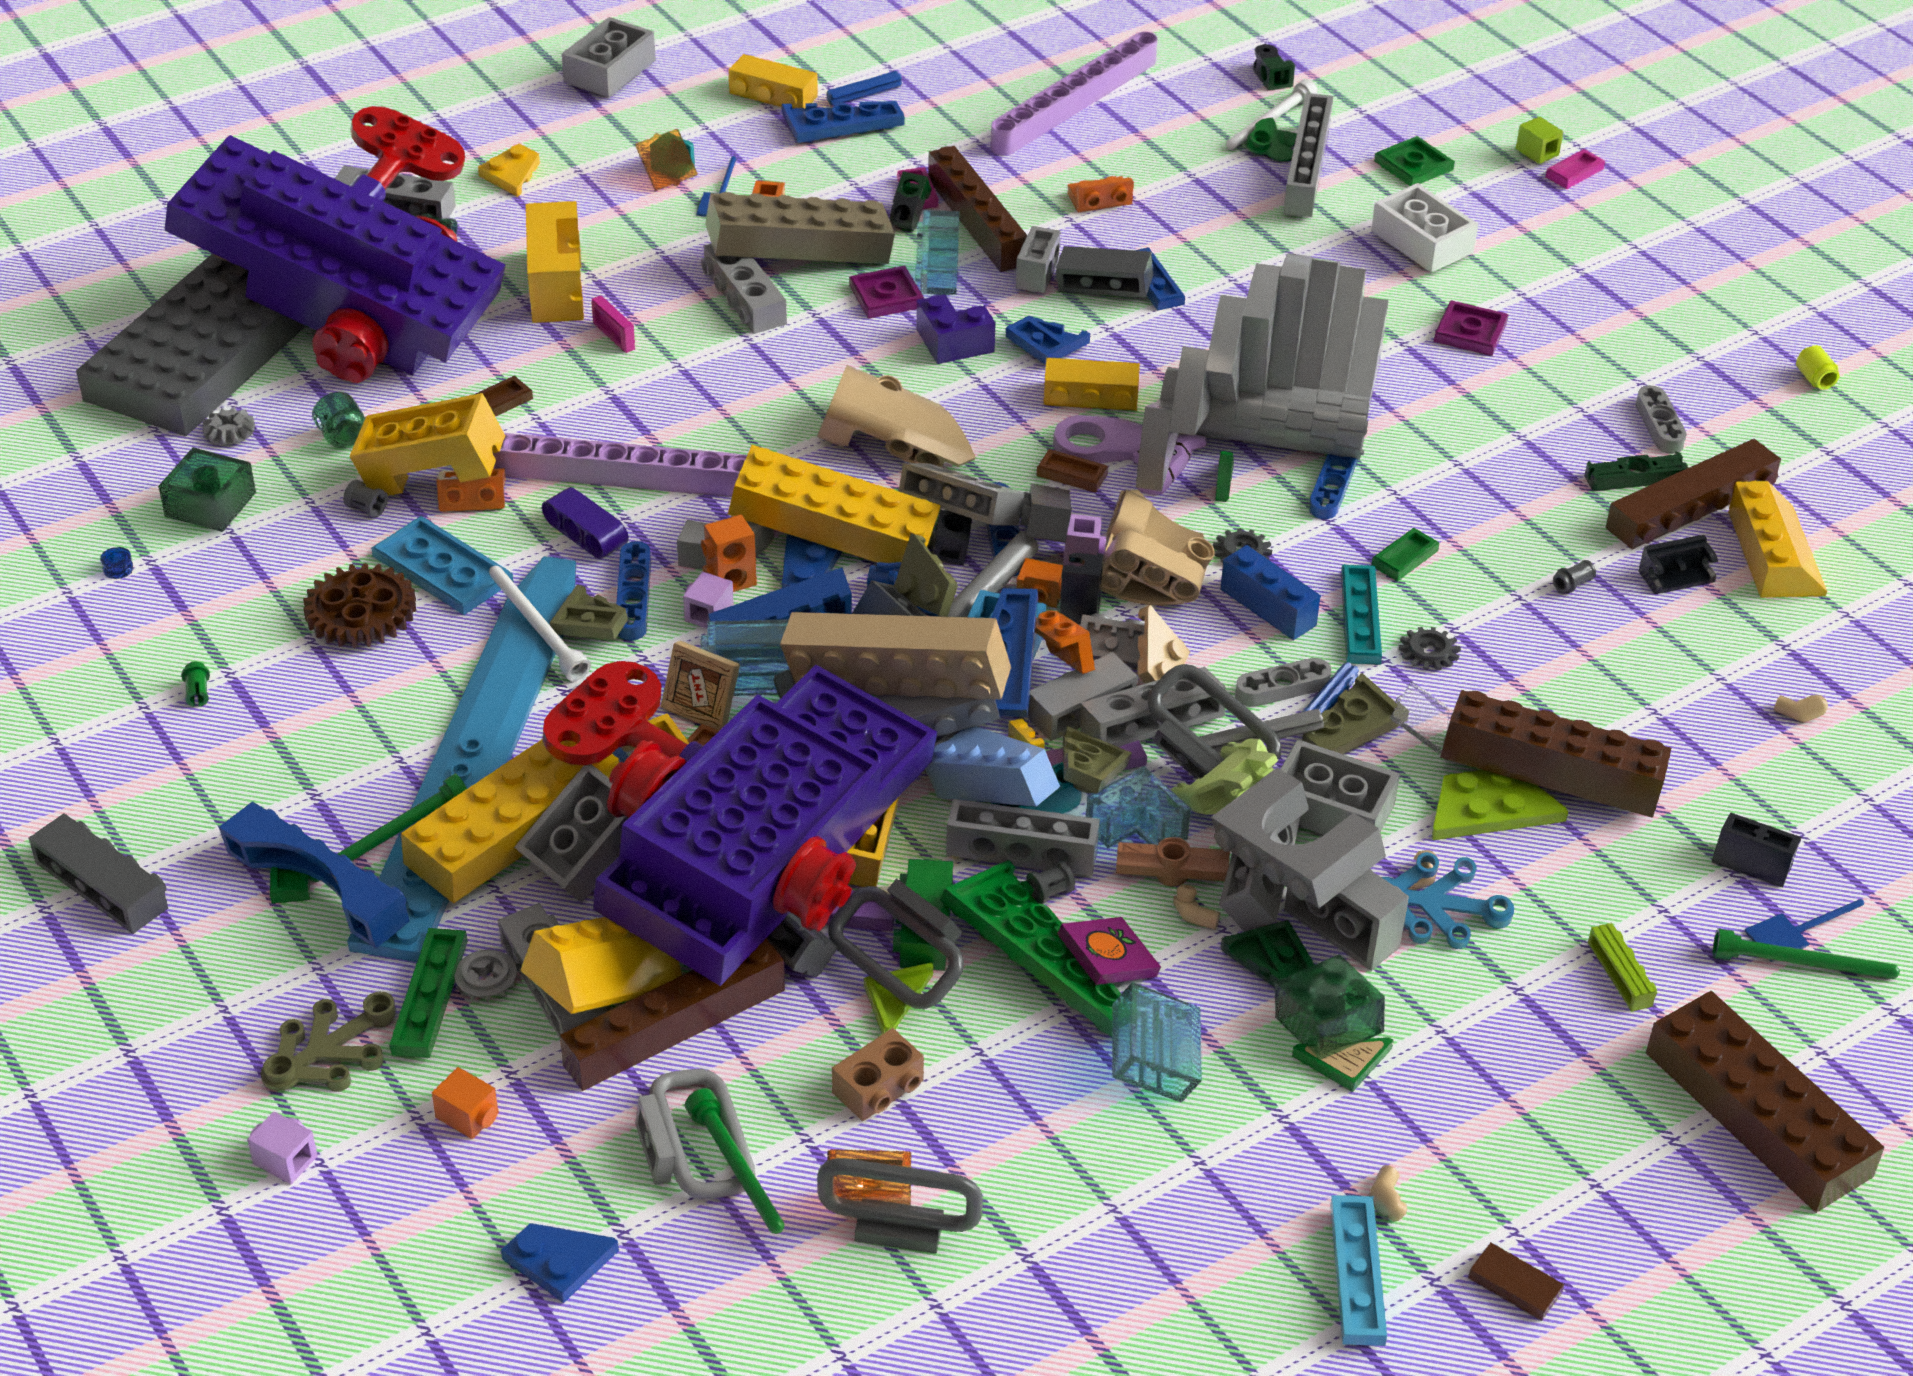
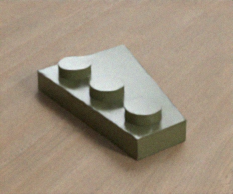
M1361 673L1355 679V684L1350 690H1344L1338 696V702L1330 710H1325L1322 713L1324 727L1321 730L1304 733L1302 741L1345 754L1406 723L1407 712L1367 676Z
M1067 726L1063 736L1064 780L1073 783L1074 788L1081 792H1095L1098 794L1128 766L1132 752Z

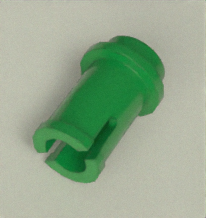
M197 661L190 662L181 673L186 688L185 701L188 705L195 707L194 696H198V707L207 704L209 700L207 681L210 678V672L203 663Z

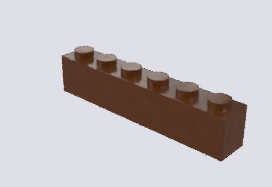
M955 145L929 151L928 175L934 189L1000 272L1016 269L1017 257L1027 234Z
M1753 438L1612 502L1605 528L1629 548L1635 549L1730 505L1736 482L1768 481L1771 485L1775 484L1778 478L1781 458Z
M765 938L721 986L694 970L687 972L560 1034L563 1066L579 1088L584 1091L785 991L784 959Z

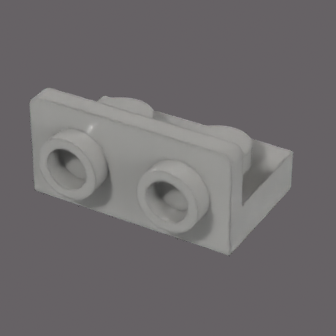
M1094 613L1092 616L1082 615L1080 626L1090 633L1094 660L1113 652L1128 667L1138 668L1140 657L1138 636L1144 634L1143 622L1134 619H1128L1125 622L1112 620L1111 617L1100 613Z

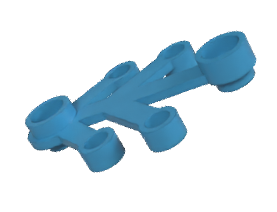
M1424 852L1417 857L1416 865L1395 879L1382 877L1409 896L1408 905L1420 907L1445 934L1448 944L1455 949H1462L1468 945L1471 931L1467 925L1455 923L1444 910L1482 915L1485 923L1496 929L1507 927L1513 918L1514 905L1506 896L1494 895L1488 900L1446 895L1461 883H1468L1474 879L1477 866L1472 859L1467 857L1457 859L1451 872L1422 891L1409 890V888L1423 877L1431 878L1436 875L1439 860L1433 853ZM1429 862L1433 865V867L1427 869L1424 868L1421 865V863ZM1467 867L1471 872L1465 874L1460 872L1458 868ZM1495 905L1502 906V907H1504L1506 910H1505V911H1497V910L1494 909L1493 906H1495ZM1407 907L1404 927L1409 931L1410 939L1418 944L1428 942L1433 931L1431 922L1425 918H1416ZM1422 927L1427 933L1418 934L1414 929ZM1455 932L1462 933L1465 936V938L1459 940L1454 938L1452 934Z

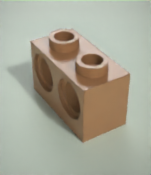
M891 1028L832 1067V1093L862 1122L875 1113L883 1112L893 1101L905 1093L913 1092L924 1081V1055L894 1028Z

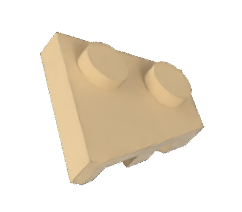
M1151 605L1140 609L1138 612V618L1145 621L1144 634L1138 636V650L1140 654L1138 676L1145 684L1159 680L1174 666L1185 664L1190 654L1184 642L1177 637Z

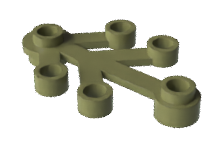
M382 991L369 994L363 1001L364 1013L328 1034L330 1025L338 1019L336 1003L330 999L317 1001L313 1006L314 1021L308 1046L295 1056L296 1045L301 1044L305 1039L303 1023L297 1019H290L282 1023L280 1026L281 1041L278 1053L268 1057L261 1069V1080L264 1086L270 1090L284 1091L292 1088L298 1082L327 1083V1087L331 1091L340 1092L347 1089L351 1084L349 1069L345 1065L336 1064L329 1068L308 1066L316 1061L360 1062V1066L368 1071L380 1068L383 1065L384 1058L379 1045L373 1043L364 1046L341 1045L371 1026L378 1028L388 1026L396 1016L393 996ZM324 1011H330L329 1013L321 1014ZM297 1031L294 1034H288L289 1032ZM371 1055H374V1056H375L374 1058H371V1059H367V1058H366V1057L371 1056ZM337 1076H342L341 1079H338V1080H334V1079H333V1078H335V1077H337Z

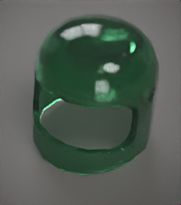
M333 392L322 397L314 406L311 416L317 428L322 431L324 439L333 447L340 449L354 446L365 420V416L354 398L344 392Z

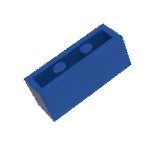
M1248 545L1223 559L1221 591L1293 641L1317 626L1321 595Z

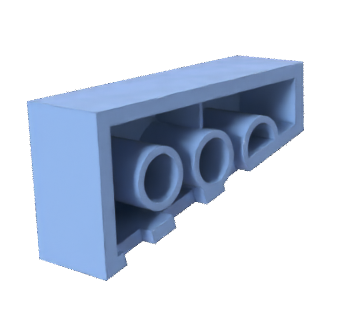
M977 726L963 729L948 741L936 745L932 762L925 768L937 798L1038 806L1060 787L1044 748Z

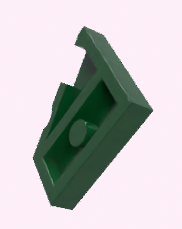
M1289 920L1221 938L1220 948L1223 953L1284 994L1319 984L1320 972Z

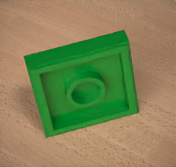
M1419 136L1378 151L1374 157V162L1408 186L1416 183L1421 184L1454 170L1455 161Z

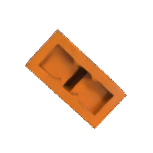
M740 514L704 525L705 539L701 540V548L706 558V565L702 567V571L733 581V592L756 586L755 534L743 515Z

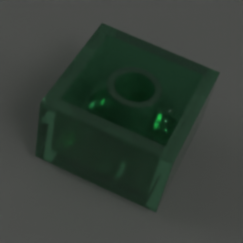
M194 447L158 486L165 517L223 532L256 494L251 462Z
M1339 954L1276 981L1275 1018L1302 1044L1305 1043L1320 1061L1384 1033L1385 996Z

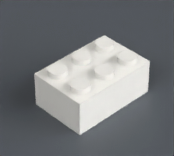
M1416 183L1375 202L1371 232L1432 273L1474 253L1479 223L1419 183Z

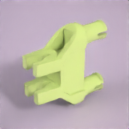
M1247 739L1242 743L1228 742V746H1223L1220 754L1225 760L1191 785L1185 783L1176 784L1177 787H1173L1170 791L1171 801L1177 806H1188L1190 810L1197 814H1216L1274 770L1272 765L1278 759L1275 754L1268 753L1266 746L1260 739Z

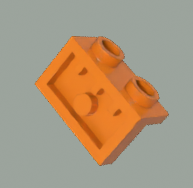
M1109 176L1105 179L1092 181L1082 180L1078 183L1068 184L1067 194L1077 212L1131 205L1133 203L1134 181L1131 177L1123 178V176Z
M505 468L493 469L490 477L460 482L454 470L439 471L436 479L439 511L504 508Z
M1051 610L1040 613L1038 618H1036L1035 633L1045 639L1049 652L1082 674L1095 670L1089 631L1058 611Z

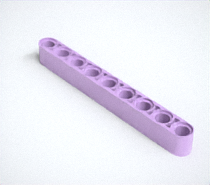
M1151 32L1134 34L995 119L991 124V151L1002 156L1013 154L1156 64L1158 37Z
M504 433L505 438L500 451L493 453L496 459L493 469L505 468V476L732 497L734 485L747 455Z

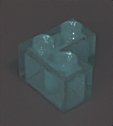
M924 210L923 222H917V240H922V247H917L915 282H921L922 294L957 295L960 211Z
M1145 766L1105 786L1098 794L1094 792L1087 796L1086 817L1100 819L1098 840L1107 848L1135 833L1148 844L1158 845L1160 841L1168 837L1188 839L1191 808Z

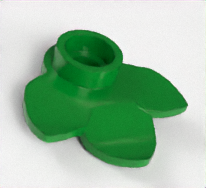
M1272 117L1259 120L1255 124V129L1247 136V148L1255 154L1267 155L1276 161H1291L1293 156L1291 148L1295 144L1297 133L1276 129V123Z

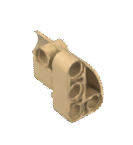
M850 365L845 367L817 435L818 438L843 448L844 445L848 446L853 432L859 430L885 441V447L890 454L909 463H927L942 467L944 462H948L959 467L976 458L964 432L943 406L902 388L900 381L893 376L882 375L878 378Z
M1126 489L1121 491L1106 533L1109 541L1103 558L1101 590L1114 597L1145 605H1178L1195 601L1200 594L1207 566L1215 555L1213 546L1204 539L1203 533L1185 528L1160 513L1152 506L1153 502L1147 500L1139 490Z

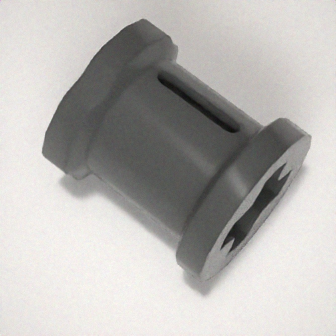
M355 479L346 487L343 501L347 507H358L365 510L371 517L376 518L384 512L388 503V494L379 488L371 489L365 486L363 481Z
M1062 860L1055 862L1053 868L1041 873L1033 871L1026 876V881L1034 889L1031 896L1039 904L1046 903L1049 897L1062 891L1070 893L1075 890V879L1072 870Z

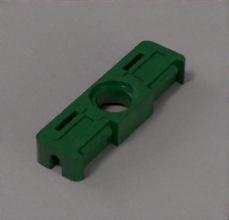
M1675 452L1674 455L1649 457L1647 454L1619 457L1617 461L1592 464L1591 461H1588L1584 476L1593 491L1649 486L1687 469L1688 465L1686 462H1682L1683 456L1680 452ZM1630 469L1639 470L1643 473L1632 472Z

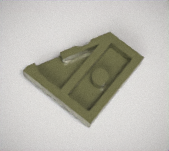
M576 585L551 620L550 626L558 635L615 640L628 621L625 608L616 603H609L606 598L599 594L593 598L587 594L584 586Z

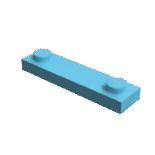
M1332 1195L1330 1210L1342 1345L1385 1346L1387 1327L1373 1196Z

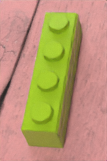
M1612 922L1606 925L1602 924L1591 927L1588 945L1624 999L1629 1010L1633 1012L1653 1007L1655 996L1657 995L1656 985L1650 982L1646 976L1643 965H1639L1635 959L1634 952L1624 942L1621 931H1617Z

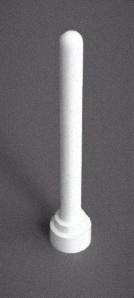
M1303 79L1297 83L1289 97L1227 140V148L1233 150L1244 143L1247 136L1255 129V124L1259 120L1270 117L1276 120L1296 104L1304 103L1306 93L1318 94L1315 83L1310 79Z
M492 566L489 570L490 577L560 658V670L569 681H578L586 676L591 668V663L580 651L570 650L502 568Z

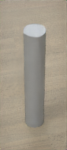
M1019 532L953 599L948 617H968L980 589L998 593L1022 568L1025 558L1031 559L1038 552L1039 546L1033 537L1026 536V532Z

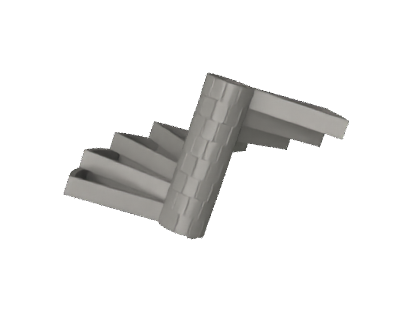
M1288 253L1282 266L1256 263L1247 298L1220 295L1209 350L1183 346L1179 368L1167 367L1160 400L1145 406L1136 487L1162 491L1179 433L1326 455L1352 457L1360 460L1361 455H1364L1362 448L1364 436L1367 434L1368 412L1380 365L1389 301L1364 297L1366 269L1340 266L1339 261Z

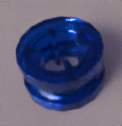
M112 547L104 551L100 556L103 573L110 579H122L130 575L134 570L131 553L124 547Z

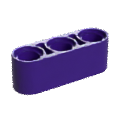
M573 487L563 490L542 503V513L547 522L597 559H602L629 541L628 532L621 521Z

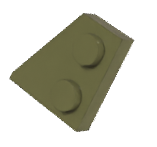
M911 533L894 587L915 606L937 615L948 617L958 584L952 575L944 570L943 563L938 556L931 554L924 545L926 542L925 538Z

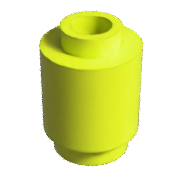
M1821 346L1807 347L1797 357V368L1812 386L1826 390L1834 386L1839 380L1840 374L1837 364Z

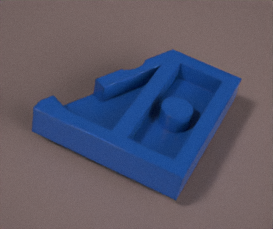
M529 1223L501 1249L503 1261L562 1303H565L619 1251L618 1240L614 1237Z

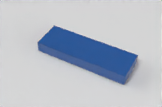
M1147 247L1135 251H1151V249ZM1151 251L1153 278L1147 293L1148 299L1157 311L1185 305V295Z

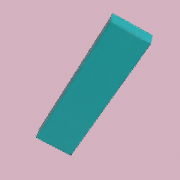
M1342 564L1341 587L1346 662L1350 664L1381 665L1382 647L1375 566Z

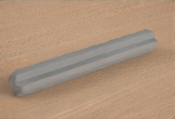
M1319 709L1263 721L1273 729L1279 739L1321 730L1324 727L1323 717ZM1246 725L1198 736L1217 753H1221L1222 747L1228 746V742L1242 743L1247 739H1260L1265 743Z

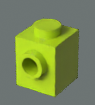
M1539 116L1519 125L1515 149L1526 155L1529 159L1541 164L1559 156L1564 131Z

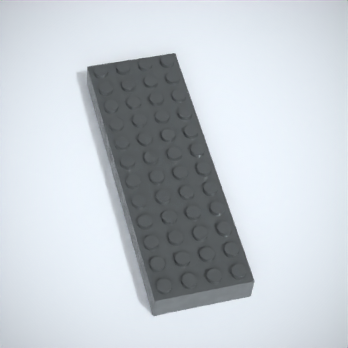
M212 253L76 370L82 400L187 436L209 416V413L217 409L302 331L306 325L246 298L249 270L218 258Z

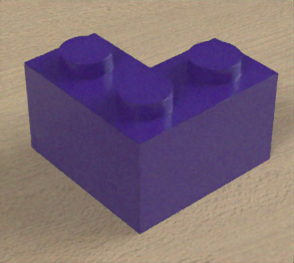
M946 294L933 295L929 298L917 300L916 330L937 364L995 352L996 322L985 305L956 311Z

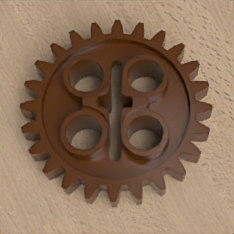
M364 563L361 569H356L353 564H350L349 571L345 572L337 567L336 575L324 573L325 582L315 580V589H307L308 597L303 598L305 621L308 622L309 630H315L317 638L325 636L327 644L337 639L339 647L344 646L347 642H351L353 648H356L359 642H364L367 647H371L372 640L375 639L383 644L385 643V635L395 638L397 637L396 629L406 630V622L413 621V612L417 611L415 590L411 586V581L404 580L403 573L394 575L393 567L382 571L381 564H377L373 569H369L367 563Z

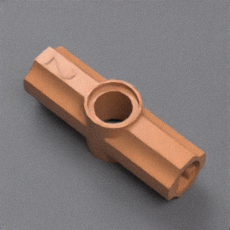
M1178 837L1165 838L1158 845L1118 842L1116 874L1156 876L1160 883L1171 887L1180 886L1188 879L1225 882L1229 868L1230 851L1190 847L1185 840Z

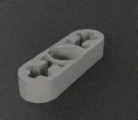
M1653 385L1641 387L1637 395L1636 408L1656 447L1665 453L1675 454V452H1681L1684 448L1687 433L1666 392L1662 388ZM1655 418H1663V419H1666V420H1668V421H1662V420H1658V419H1655Z
M1309 658L1245 673L1237 679L1235 697L1245 706L1256 707L1319 692L1331 677V666L1323 659ZM1286 679L1292 684L1280 685L1275 680Z

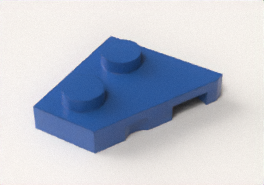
M1027 316L1006 327V338L1044 365H1046V358H1062L1090 343V333L1088 331L1082 330L1078 335L1064 331L1065 325L1046 322L1043 319Z

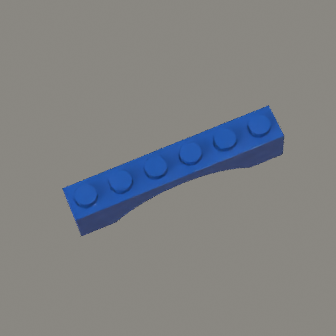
M252 801L219 826L227 853L251 869L278 867V869H288L308 874L325 883L341 899L350 932L372 947L378 948L410 922L405 906L407 904L406 897L397 887L387 886L379 881L373 872L360 869L347 856L343 854L338 855L330 850L320 839L314 840L304 834L302 829L296 824L290 825L280 819L272 809L268 808L266 810Z

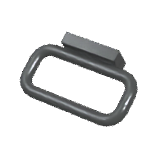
M1182 664L1174 666L1150 690L1147 702L1150 713L1162 724L1157 729L1153 743L1196 779L1203 778L1225 759L1162 705L1163 696L1178 680L1183 678L1190 679L1258 735L1266 743L1268 753L1275 754L1277 759H1279L1281 743L1273 729L1194 665Z
M897 878L887 889L889 893L876 886H866L856 890L850 895L844 906L837 910L829 923V939L837 945V951L906 1005L914 1009H928L938 1004L956 984L963 972V955L961 950L954 944L963 932L949 917ZM868 901L877 903L947 957L949 961L948 968L928 992L924 994L916 993L844 936L843 930L846 923L861 905Z
M848 1158L828 1160L818 1170L817 1194L820 1202L833 1213L857 1218L855 1242L937 1254L941 1230L949 1232L968 1231L977 1226L982 1217L983 1196L981 1190L975 1182L964 1176ZM837 1175H847L955 1191L965 1196L966 1213L963 1215L944 1214V1210L865 1198H862V1202L847 1200L834 1193L833 1178Z

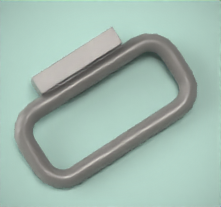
M706 1069L673 1071L656 1078L649 1089V1095L639 1096L635 1125L654 1185L670 1183L672 1173H674L680 1188L688 1195L699 1199L733 1196L745 1192L737 1177L714 1182H700L693 1178L665 1096V1092L670 1088L689 1085H704L712 1090L721 1105L720 1117L722 1123L755 1174L754 1162L728 1088L723 1079L716 1073Z

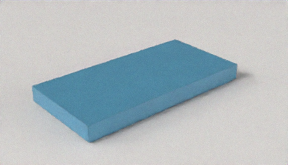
M423 516L416 518L371 548L374 558L388 567H393L397 573H403L405 578L463 615L501 591V588L489 575V570L492 566L501 567L513 581L512 572Z

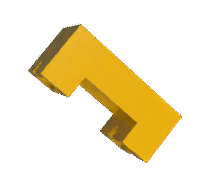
M577 202L525 204L527 275L532 323L584 320Z
M483 393L367 415L349 457L367 487L374 490L382 489L390 496L403 493L409 478L407 473L451 465L460 482L490 477L496 462L493 453L500 451L505 434Z

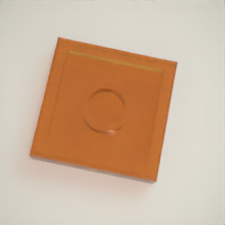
M830 1149L827 1154V1161L835 1158H848L910 1168L912 1165V1152ZM837 1175L833 1178L834 1193L841 1198L861 1202L862 1198L911 1205V1185L847 1175Z

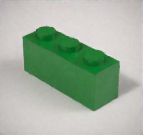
M909 859L907 874H900L899 880L950 918L951 909L942 903L940 898L944 889L953 885L954 861ZM896 919V924H902L901 930L894 929L893 952L900 953V968L932 963L934 966L933 970L945 971L947 957Z

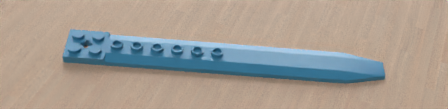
M543 556L517 586L549 625L575 588L576 561ZM507 598L411 808L438 793V788L443 785V780L453 774H458L468 789L510 761L556 654L509 598ZM400 832L378 879L389 887H397L404 894L407 900L405 906L410 922L378 948L372 947L352 933L347 943L350 952L417 962L428 928H438L449 900L403 864L402 832Z

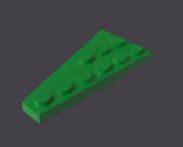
M1010 860L944 889L940 901L949 907L954 915L968 922L979 931L984 939L993 942L1008 954V957L1013 962L1023 966L1042 985L1052 989L1065 1000L1068 1006L1078 1010L1092 1021L1098 1030L1114 1038L1134 1026L1139 1014L1114 984L1096 985L1057 934L1063 923L1048 906L1036 902L1031 896L1034 889L1027 881L1020 882L1013 874L1016 867Z

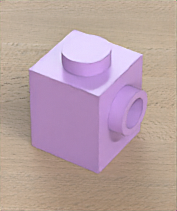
M1071 514L1063 565H1083L1081 563L1069 562V555L1073 553L1091 555L1105 553L1106 536H1100L1102 517Z
M702 572L694 583L688 585L683 596L685 622L709 629V613L734 605L733 581Z
M275 1111L263 1123L255 1126L247 1139L253 1165L291 1185L318 1157L313 1131L306 1128L299 1120L292 1117L288 1119Z

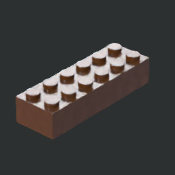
M1461 690L1449 721L1440 758L1653 818L1664 784L1672 748L1664 746L1656 740H1642L1628 736V734L1620 730L1598 728L1584 720L1573 721L1562 718L1548 710L1537 711L1526 708L1516 701H1501L1490 698L1480 691Z
M1712 990L1654 1022L1646 1054L1815 1213L1874 1177L1885 1147Z

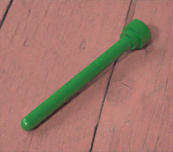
M453 774L443 780V785L438 788V793L337 854H343L351 861L356 860L417 823L465 791L467 787L458 774ZM309 875V879H310L312 882H319V881H320V880H318V879H316V878H314V877H312V876Z
M1717 928L1713 941L1712 954L1713 958L1730 960L1731 957L1738 958L1739 955L1887 979H1895L1900 974V969L1895 964L1742 940L1741 935H1735L1733 930Z
M707 1088L694 1091L685 1101V1109L693 1122L706 1126L769 1231L773 1234L781 1233L784 1230V1221L719 1118L721 1105L712 1090Z

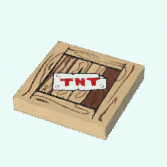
M681 640L673 644L660 708L720 731L728 723L740 664Z

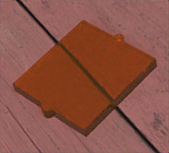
M678 128L660 135L655 133L652 138L635 144L655 191L671 185L678 186L681 181L698 175Z

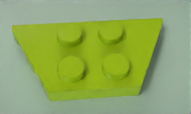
M1485 770L1448 774L1443 777L1431 837L1433 840L1561 823L1566 822L1568 810L1535 784Z

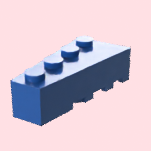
M843 567L709 613V638L713 653L736 663L784 656L780 643L792 612L852 614V593Z

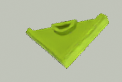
M932 963L891 971L890 973L913 991L921 994L933 977L934 966ZM870 976L864 977V989L881 1033L884 1034L891 1028L896 1029L911 1007L903 1003Z

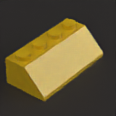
M1768 481L1736 482L1728 513L1760 598L1826 596L1827 589L1793 505Z
M606 917L582 920L581 922L557 925L534 931L520 970L571 1014L632 1000L682 975L678 960Z

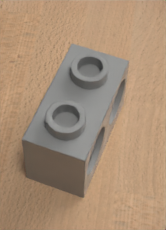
M1031 226L1017 257V289L1033 293H1045L1059 261L1060 230Z

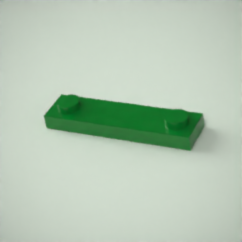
M428 928L389 1044L391 1055L420 1058L431 1057L455 983V973L459 962L463 958L468 942L466 930Z

